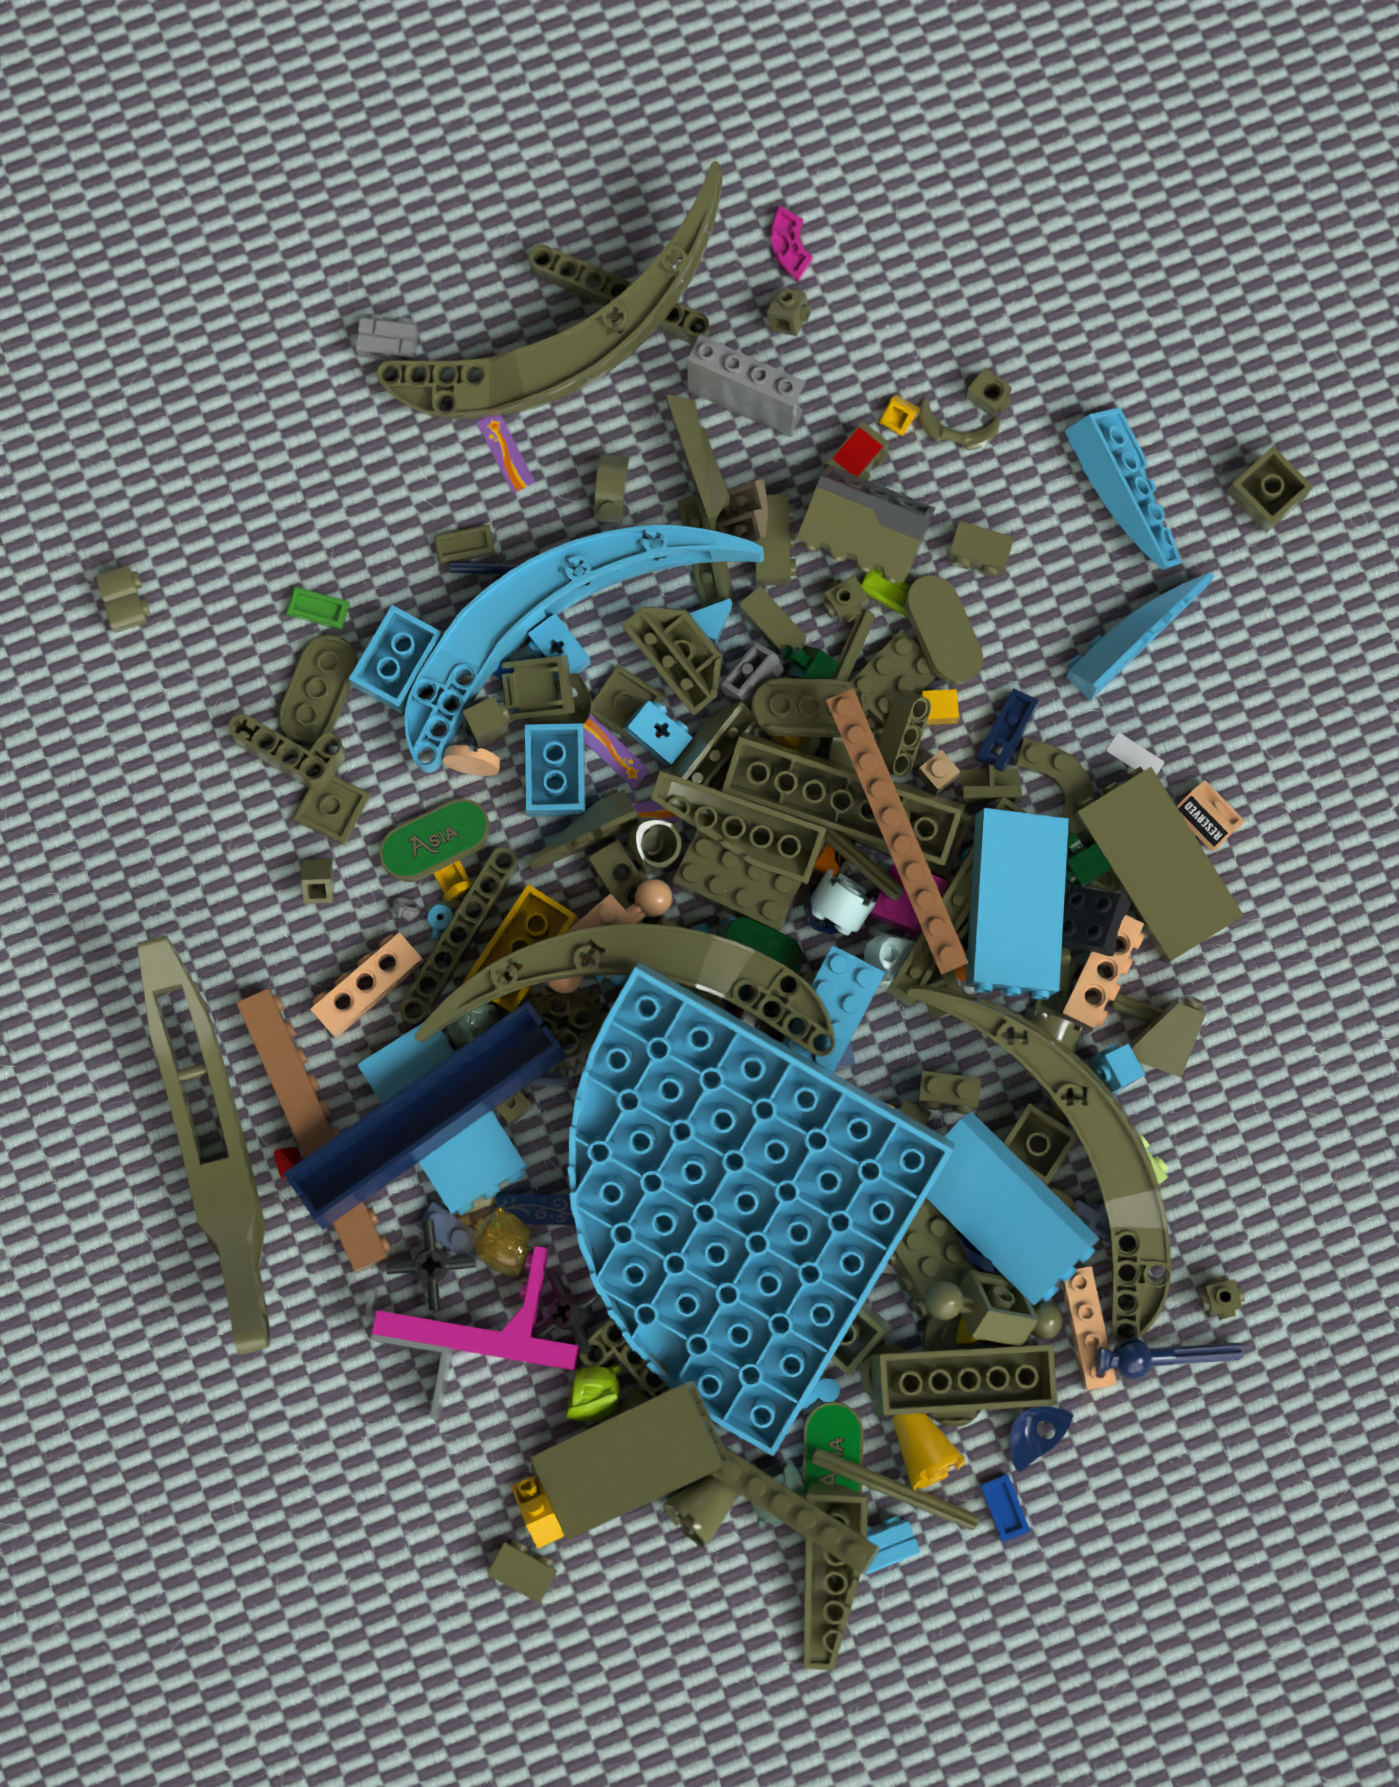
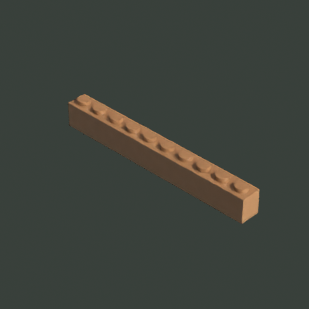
M854 688L827 699L830 711L941 975L968 964V959Z
M268 988L236 1004L302 1154L306 1158L339 1135L340 1131L337 1126L331 1127L327 1117L331 1116L332 1113L326 1100L320 1101L316 1093L320 1086L314 1073L308 1075L304 1064L309 1061L302 1046L297 1048L292 1037L297 1036L290 1019L285 1021L281 1011L285 1007L279 994L273 995L272 991ZM365 1201L333 1222L352 1268L356 1273L389 1259L387 1251L391 1250L385 1234L379 1235L375 1224L379 1223L374 1208H367Z

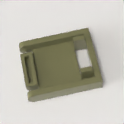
M568 655L501 663V668L509 669L514 667V673L502 674L506 708L519 707L520 712L509 714L510 720L575 713ZM555 671L559 673L562 696L560 700H557Z

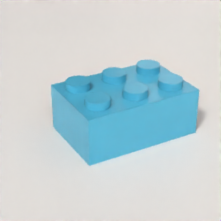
M391 605L349 677L351 686L402 714L419 672L439 643L443 633Z
M583 723L525 725L526 812L528 817L581 816L586 812Z

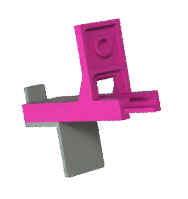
M534 1246V1252H528L525 1269L530 1271L528 1282H522L520 1299L524 1301V1306L501 1332L375 1310L378 1290L370 1288L365 1315L375 1317L371 1336L372 1341L441 1353L430 1419L440 1420L453 1350L576 1371L579 1355L577 1345L533 1338L549 1254L547 1248Z

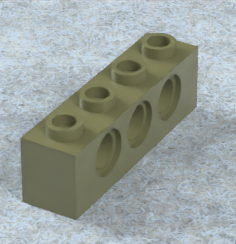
M616 840L588 858L608 893L612 894L622 907L627 910L632 905L628 901L629 895L636 892L639 885L649 880L642 868L637 871L632 863V860L636 858L627 847V844L622 846L620 841ZM617 868H627L630 872L629 876L625 880L615 879L613 873ZM664 914L656 916L660 921L659 925L678 927L672 917L667 920ZM646 915V916H645L640 922H638L637 924H643L644 920H645L647 917H649V916Z

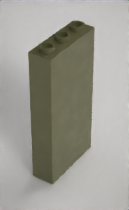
M1140 766L1126 775L1128 778L1127 782L1120 786L1117 782H1114L1101 790L1104 794L1101 798L1094 801L1091 796L1078 804L1077 807L1080 811L1073 814L1091 845L1096 843L1112 867L1109 874L1122 895L1131 902L1130 907L1139 922L1144 923V930L1164 962L1167 963L1240 919L1244 914L1152 767L1143 770Z
M694 1381L684 1383L530 1457L533 1463L531 1465L533 1474L541 1481L566 1540L588 1532L732 1464Z

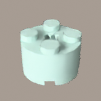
M827 870L810 897L812 914L822 920L828 918L835 923L834 927L839 932L849 936L851 931L858 932L877 903V900L874 896L869 900L865 896L868 890L851 878L841 873L838 877L832 876L833 870Z

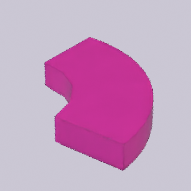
M779 205L773 218L771 229L772 249L783 271L798 283L813 260V256L804 249L800 240V230L804 219Z

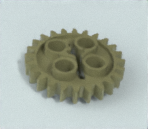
M579 986L575 991L566 994L558 993L553 989L548 992L542 987L541 997L534 994L531 995L532 1007L561 1047L567 1043L575 1044L570 1050L563 1049L567 1057L549 1069V1073H552L556 1067L560 1068L562 1075H564L566 1067H571L573 1073H576L578 1064L585 1068L589 1053L609 1012H606V1003H599L601 1000L598 993L591 996L589 987L580 992ZM559 1006L566 1007L561 1013L553 1012ZM587 1019L591 1021L586 1026L578 1025V1023L582 1020ZM578 1036L586 1038V1040H581L578 1038Z

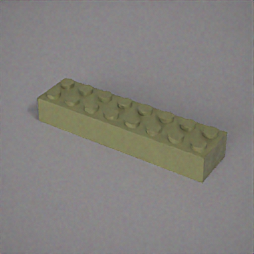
M746 732L739 736L722 792L887 846L855 768ZM893 781L925 859L945 866L965 805Z

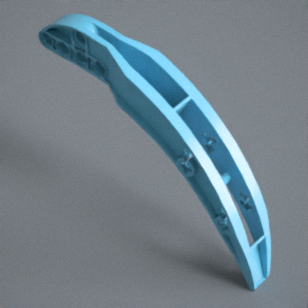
M648 525L606 531L579 538L550 549L520 564L489 585L460 611L419 672L408 696L404 720L407 744L414 762L421 771L426 773L434 772L441 766L446 747L451 746L464 720L462 711L471 707L489 676L499 668L501 663L506 662L529 639L528 633L554 613L559 615L572 605L602 589L654 571L706 562H763V547L743 538L708 529L676 525ZM643 534H646V537L650 539L642 538ZM666 556L665 559L659 558L658 561H655V558ZM462 676H472V681L469 684H458ZM423 690H434L433 695L430 698H420V694ZM452 700L460 702L456 710H446L448 702ZM436 727H447L444 735L440 737L433 736V731ZM430 751L434 753L431 761L426 763L420 761V757L424 752Z

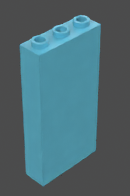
M983 808L976 814L967 949L969 963L966 966L965 986L975 987V992L991 993L992 989L1002 990L1003 995L1020 996L1021 993L1031 994V998L1040 1000L1049 999V996L1059 992L1068 818Z
M420 1024L357 1064L382 1104L455 1053L441 1031L428 1041L420 1042L415 1039V1034L422 1025ZM492 1110L419 1161L452 1215L458 1213L460 1216L474 1209L475 1205L473 1203L481 1197L488 1200L499 1193L500 1189L498 1187L506 1181L513 1184L524 1177L523 1171L528 1168Z
M970 1112L961 1118L945 1136V1138L955 1143L954 1150L926 1198L987 1259L991 1260L992 1264L1033 1305L1041 1299L1047 1302L1059 1290L1055 1285L1060 1280L1065 1283L1077 1271L1074 1265L1079 1260L1084 1263L1096 1251L1092 1246L1100 1238L975 1114Z

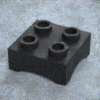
M1071 886L1064 905L1062 948L1087 950L1113 957L1116 950L1118 931L1123 918L1129 911L1131 902L1119 893Z

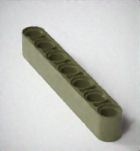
M537 245L529 253L530 268L533 275L602 306H606L615 299L612 296L614 292L625 291L632 284L630 281L546 245ZM541 257L549 259V262L544 266L537 265L535 261ZM567 268L575 271L570 277H565L560 273ZM594 279L601 283L597 288H590L586 285L588 281ZM678 302L670 312L676 314L678 319L673 322L664 320L657 328L695 345L699 335L709 338L710 324L707 316ZM694 324H700L704 327V330L700 333H693L689 328Z
M499 847L492 852L403 999L399 1008L400 1015L408 1025L419 1026L428 1018L515 874L518 862L515 853L510 848ZM501 856H509L512 859L511 865L506 869L496 866L497 859ZM492 880L496 882L497 888L494 892L487 894L481 890L482 884L485 881ZM472 905H478L482 908L481 915L477 918H469L466 915L467 909ZM457 930H463L467 933L466 940L462 943H454L451 940L452 934ZM449 955L452 958L450 966L447 968L436 966L439 956ZM426 980H434L437 983V987L434 992L426 994L421 991L422 983ZM411 1005H419L421 1007L419 1017L415 1019L408 1018L406 1016L407 1008Z

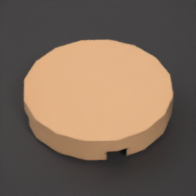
M452 745L446 747L444 751L443 763L458 772L476 776L496 775L500 770V758L488 750L477 748V752L469 751L470 747L467 745Z

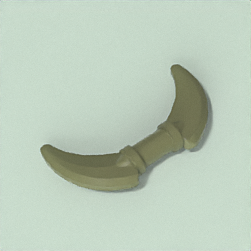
M924 398L920 409L921 424L932 440L935 442L949 440L960 443L962 446H965L966 450H975L987 445L995 437L1000 426V418L996 417L984 429L963 433L943 426L933 415L928 398Z

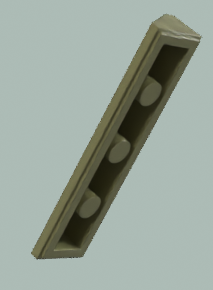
M697 494L677 501L683 526L719 532L717 519L715 527L709 529ZM727 561L691 564L701 609L727 599H731L732 604L735 603Z

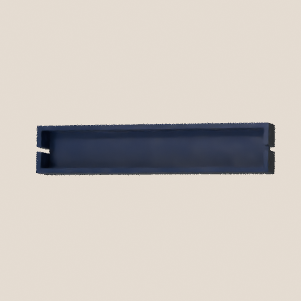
M527 1001L283 1173V1175L301 1198L300 1200L315 1222L322 1229H325L567 1056L548 1027L545 1026L540 1016L529 1001Z

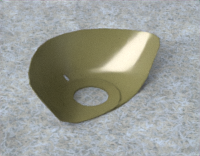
M579 673L570 674L571 685L577 691V697L573 699L575 713L530 718V722L533 725L586 723L590 717L591 698L589 690ZM558 680L555 682L557 700H560L562 696L560 694V681Z

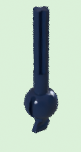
M1127 1338L1117 1343L1113 1351L1099 1346L1094 1357L1095 1371L1099 1376L1107 1370L1114 1368L1125 1379L1133 1380L1146 1375L1151 1366L1239 1360L1243 1357L1241 1343L1149 1348L1140 1339Z

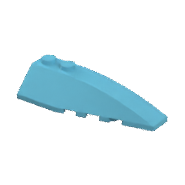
M1121 408L1089 414L1066 429L1065 433L1069 439V445L1075 451L1083 472L1088 476L1102 502L1121 528L1162 570L1181 564L1182 562L1171 530L1164 527L1163 524L1165 516L1163 507L1156 504L1153 492L1157 490L1154 480H1148L1144 469L1148 466L1146 457Z
M1210 572L1171 589L1131 613L1104 637L1100 634L1096 636L1087 646L1090 651L1083 657L1078 654L1068 664L1067 667L1070 670L1066 678L1091 701L1211 583L1214 575Z

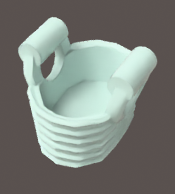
M877 931L875 937L867 943L864 951V962L885 972L879 984L880 986L888 987L912 948L914 941L900 938L895 934Z

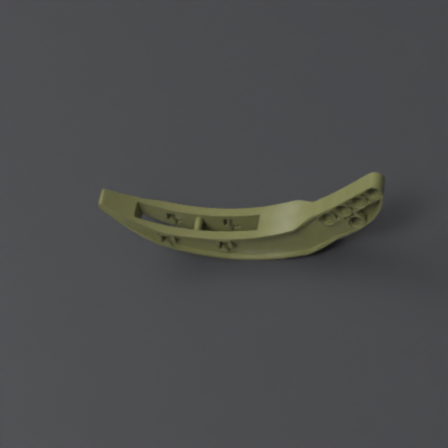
M713 161L711 163L704 183L689 213L655 261L617 298L587 319L552 337L490 358L458 361H384L377 368V379L391 395L408 407L424 415L442 419H475L528 411L553 403L592 384L628 358L652 335L666 319L691 282L708 245L717 215L723 182V169L719 162ZM394 368L397 369L398 376L396 380L387 382V372ZM419 369H425V379L422 382L416 383L414 381L415 372ZM453 369L454 378L452 381L443 383L442 374L444 371ZM474 370H481V380L477 383H471L470 374ZM450 397L453 399V407L449 411L444 412L441 409L442 401Z
M622 924L577 930L545 939L517 950L487 966L456 989L433 1011L415 1034L417 1041L426 1042L472 1010L515 991L555 980L580 976H630L637 964L641 962L675 983L700 989L732 1002L764 1020L817 1056L826 1057L836 1047L833 1024L823 1001L803 978L783 964L754 949L713 934L674 926L651 924ZM593 943L604 948V953H600L598 949L593 948ZM587 955L592 956L595 960L593 966L585 960ZM515 963L523 965V967L518 970ZM506 971L510 972L509 975L512 977L510 982L506 981L507 979L504 977ZM788 976L794 977L797 982L796 989L791 993H785L781 989V981ZM745 985H751L755 989L754 998L748 1002L742 1001L739 996L740 989ZM775 1001L779 1004L780 1013L777 1017L768 1018L765 1015L764 1007L768 1002ZM801 1018L804 1021L805 1029L801 1034L794 1035L790 1032L789 1023L792 1019ZM818 1035H827L830 1039V1046L824 1052H819L814 1047V1040Z
M167 935L137 942L149 1033L170 1104L197 1223L206 1233L208 1242L221 1262L235 1346L239 1355L269 1348L271 1340L270 1325L260 1273L266 1225L243 1129L208 1007ZM180 989L184 990L205 1062L184 1069L179 1068L157 995ZM207 1074L229 1158L205 1163L183 1082L184 1080Z
M911 985L907 992L909 997L961 1019L1013 1055L1043 1085L1065 1113L1091 1161L1100 1185L1110 1223L1113 1256V1337L1118 1343L1127 1338L1139 1339L1153 1325L1167 1299L1171 1277V1253L1168 1224L1158 1180L1146 1148L1123 1106L1084 1060L1059 1039L1026 1017L1009 1008L964 992L927 985ZM1008 1027H1014V1036H1008ZM1024 1030L1028 1031V1038H1023ZM1083 1086H1087V1099L1081 1098ZM1067 1088H1073V1096H1067ZM1124 1235H1131L1136 1241L1133 1246L1126 1248L1120 1245L1119 1239ZM1129 1264L1134 1267L1135 1272L1133 1275L1125 1277L1118 1270L1122 1265ZM1154 1265H1160L1165 1269V1273L1161 1277L1155 1278L1148 1273L1149 1269ZM1122 1294H1130L1134 1297V1302L1129 1306H1123L1118 1302V1298ZM1123 1323H1128L1133 1326L1134 1330L1129 1335H1122L1118 1332L1117 1328Z

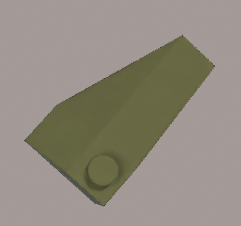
M613 789L602 794L601 800L592 805L529 861L532 872L630 830L631 826L638 821V815L625 790L618 792L617 789Z

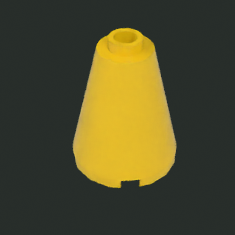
M926 1413L895 1415L892 1418L909 1482L913 1490H916L917 1487L923 1489L948 1477L947 1472H949L951 1467L954 1466L957 1471L965 1464L966 1460L960 1451Z

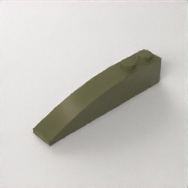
M662 771L659 773L651 796L652 800L731 850L748 863L806 884L809 882L828 828Z
M810 1483L807 1492L808 1501L867 1539V1495L843 1485ZM806 1538L804 1669L834 1670L861 1573L808 1538Z

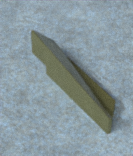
M669 394L665 395L668 412L677 434V440L709 529H713L723 508L726 509L730 502L727 488L705 428L699 425L695 400Z

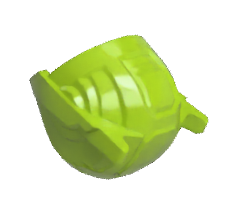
M616 1364L608 1368H577L575 1380L572 1382L565 1418L597 1423L613 1416L618 1409L621 1397L620 1385L615 1375L621 1370L619 1365Z

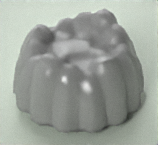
M404 897L395 898L393 908L398 918L403 917L411 921L418 916L421 908L415 901Z

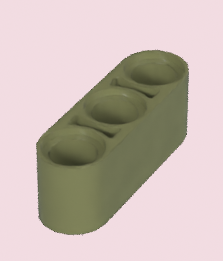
M901 690L895 695L878 745L889 773L899 778L907 776L913 767L931 711L929 699L908 690Z

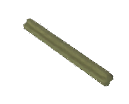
M861 609L862 614L854 622L837 661L839 666L831 679L848 681L875 620V615L871 611ZM804 737L798 750L815 755L823 737Z
M815 1449L812 1455L811 1463L967 1529L974 1530L979 1520L977 1514L920 1490H913L908 1485L822 1449Z

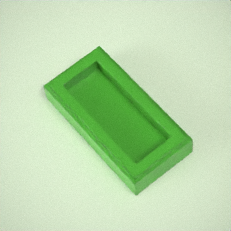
M294 586L286 614L290 617L342 631L350 602Z

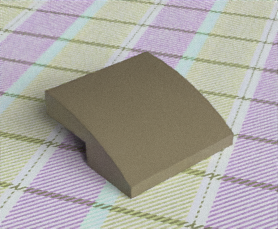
M756 480L728 490L730 502L726 509H722L725 521L717 523L719 532L752 542L765 538L768 507L764 480Z

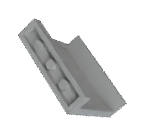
M699 335L687 360L688 392L791 437L803 413V409L797 407L798 398L806 381Z

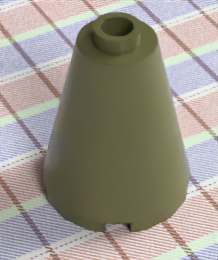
M709 1474L667 1499L663 1508L676 1526L680 1524L686 1530L684 1534L700 1547H705L712 1540L740 1493Z

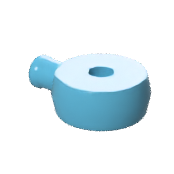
M437 904L428 911L427 922L433 929L430 936L431 939L439 941L441 931L446 930L454 917V913L449 906ZM439 915L444 916L442 920L437 919Z

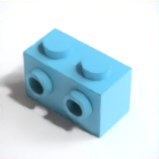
M1114 1044L1089 1059L1090 1068L1100 1077L1113 1094L1145 1076L1129 1044L1120 1048Z

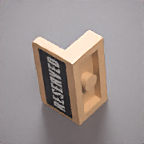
M1206 780L1193 789L1177 806L1191 831L1211 851H1215L1245 822Z

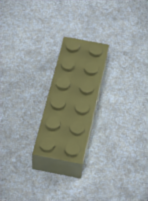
M1053 1345L871 1355L874 1416L1057 1405Z

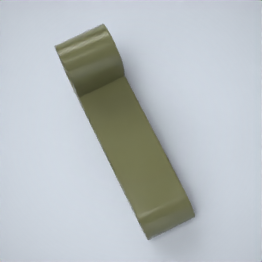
M238 714L228 724V730L235 744L313 790L325 788L346 758V751L342 741L334 733L321 735L311 750L308 751L248 715ZM264 742H274L270 748L261 749ZM330 746L338 747L332 754L324 753ZM288 756H298L294 762L285 763ZM312 770H322L319 776L309 777V773Z
M614 1320L605 1323L588 1339L591 1347L593 1345L600 1347L602 1356L597 1361L591 1357L590 1352L584 1355L580 1353V1358L585 1365L597 1367L607 1363L616 1355L653 1398L661 1395V1390L668 1387L664 1381L660 1386L652 1382V1371L644 1360L641 1363L633 1361L631 1357L632 1348L624 1336L620 1341L613 1338L611 1331L616 1324ZM647 1351L664 1373L673 1380L667 1367Z

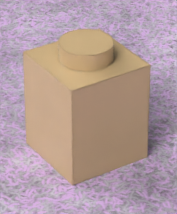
M941 749L919 768L917 775L937 796L958 778L960 770Z

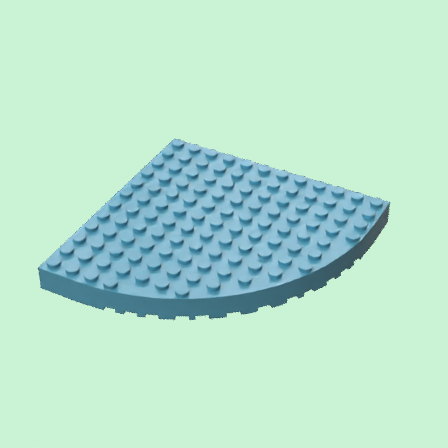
M639 962L608 1014L589 1053L574 1103L573 1118L569 1132L568 1175L570 1179L571 1210L576 1223L579 1246L587 1262L592 1283L598 1294L601 1295L610 1318L614 1319L632 1350L636 1351L643 1358L649 1369L667 1383L666 1386L671 1390L684 1383L694 1381L712 1421L774 1456L951 1156L955 1143ZM647 1351L667 1367L673 1380L664 1373Z

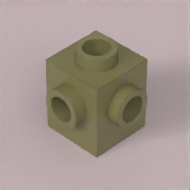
M779 287L775 297H771L768 303L767 316L771 331L797 337L803 322L808 321L811 313V306L808 305L806 292H801L794 288Z
M854 575L843 582L841 579H838L826 587L827 591L824 594L825 602L822 605L830 618L835 617L838 623L845 619L847 622L856 619L862 614L861 609L868 606L869 597Z
M1225 1275L1208 1279L1209 1285L1202 1287V1294H1199L1203 1311H1207L1208 1316L1218 1315L1219 1320L1236 1316L1235 1310L1243 1308L1241 1302L1245 1301L1241 1284L1236 1285L1235 1279L1227 1281ZM1222 1291L1227 1292L1229 1300L1227 1303L1222 1302L1219 1298Z

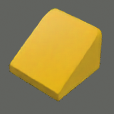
M895 395L891 398L879 423L904 436L920 408Z

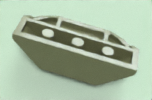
M642 607L621 625L693 716L717 697L723 655L687 610Z
M737 701L710 717L675 760L671 775L722 792L739 736L746 732L759 737L758 726L753 720L751 710L743 702Z

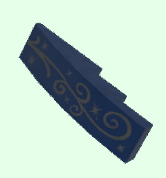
M496 1195L495 1225L576 1226L571 1210L570 1195Z

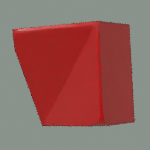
M297 1147L280 1148L273 1152L279 1176L285 1181L287 1179L283 1173L302 1161Z

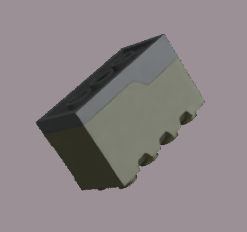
M829 465L819 478L796 539L802 541V545L808 549L817 551L819 547L830 551L829 556L835 560L845 561L848 558L856 561L855 567L862 571L871 572L872 569L883 572L882 578L892 583H898V581L904 583L913 567L936 508Z

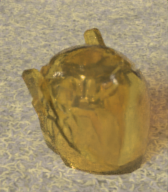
M499 1207L495 1210V1213L490 1214L484 1220L480 1218L476 1221L478 1228L474 1235V1248L477 1256L486 1265L500 1273L516 1277L526 1260L530 1248L527 1244L530 1237V1228L518 1217L505 1212Z

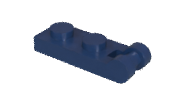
M1013 688L979 750L977 761L984 764L987 762L993 764L996 770L1004 772L1040 704L1039 700ZM995 745L1003 748L1000 755L992 752Z

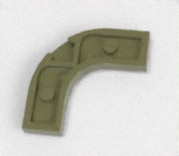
M1024 738L1015 767L1044 775L1058 785L1064 798L1061 818L1069 819L1068 836L1075 833L1083 846L1086 835L1073 814L1080 811L1077 807L1078 804L1091 796L1094 799L1093 787L1088 774L1073 756L1060 748Z

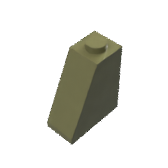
M1178 996L1129 1043L1138 1062L1182 1077L1206 1016V1006L1202 1005L1203 1002L1192 996H1186V998Z

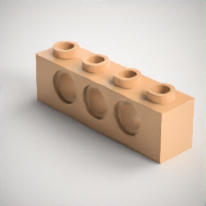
M1125 915L1117 935V939L1121 940L1124 944V951L1120 953L1115 952L1113 957L1090 952L1065 1004L1061 1018L1080 1025L1090 1032L1096 1026L1102 1027L1108 1011L1104 1010L1108 999L1114 1001L1121 987L1116 982L1121 973L1127 974L1133 959L1129 958L1133 947L1138 949L1143 941L1145 933L1141 932L1144 923ZM1099 965L1109 966L1112 976L1108 979L1100 977L1097 967ZM1095 991L1099 995V1003L1096 1005L1089 1004L1085 1000V992Z
M400 932L395 936L393 934L388 935L379 944L381 948L373 955L371 953L366 954L358 961L357 965L359 967L351 974L348 972L344 973L335 981L336 987L329 993L324 991L313 1000L314 1006L310 1010L335 1038H338L424 963L422 957ZM384 958H394L396 964L392 970H381L380 964ZM369 976L373 978V985L369 990H360L358 988V982L362 977ZM343 995L349 996L351 998L350 1006L344 1010L338 1009L336 1007L337 999Z
M1092 1266L1079 1268L1065 1283L1062 1280L1060 1281L1083 1390L1085 1391L1115 1385L1117 1382L1114 1368L1107 1370L1099 1376L1096 1374L1094 1357L1099 1346L1109 1351L1110 1349Z

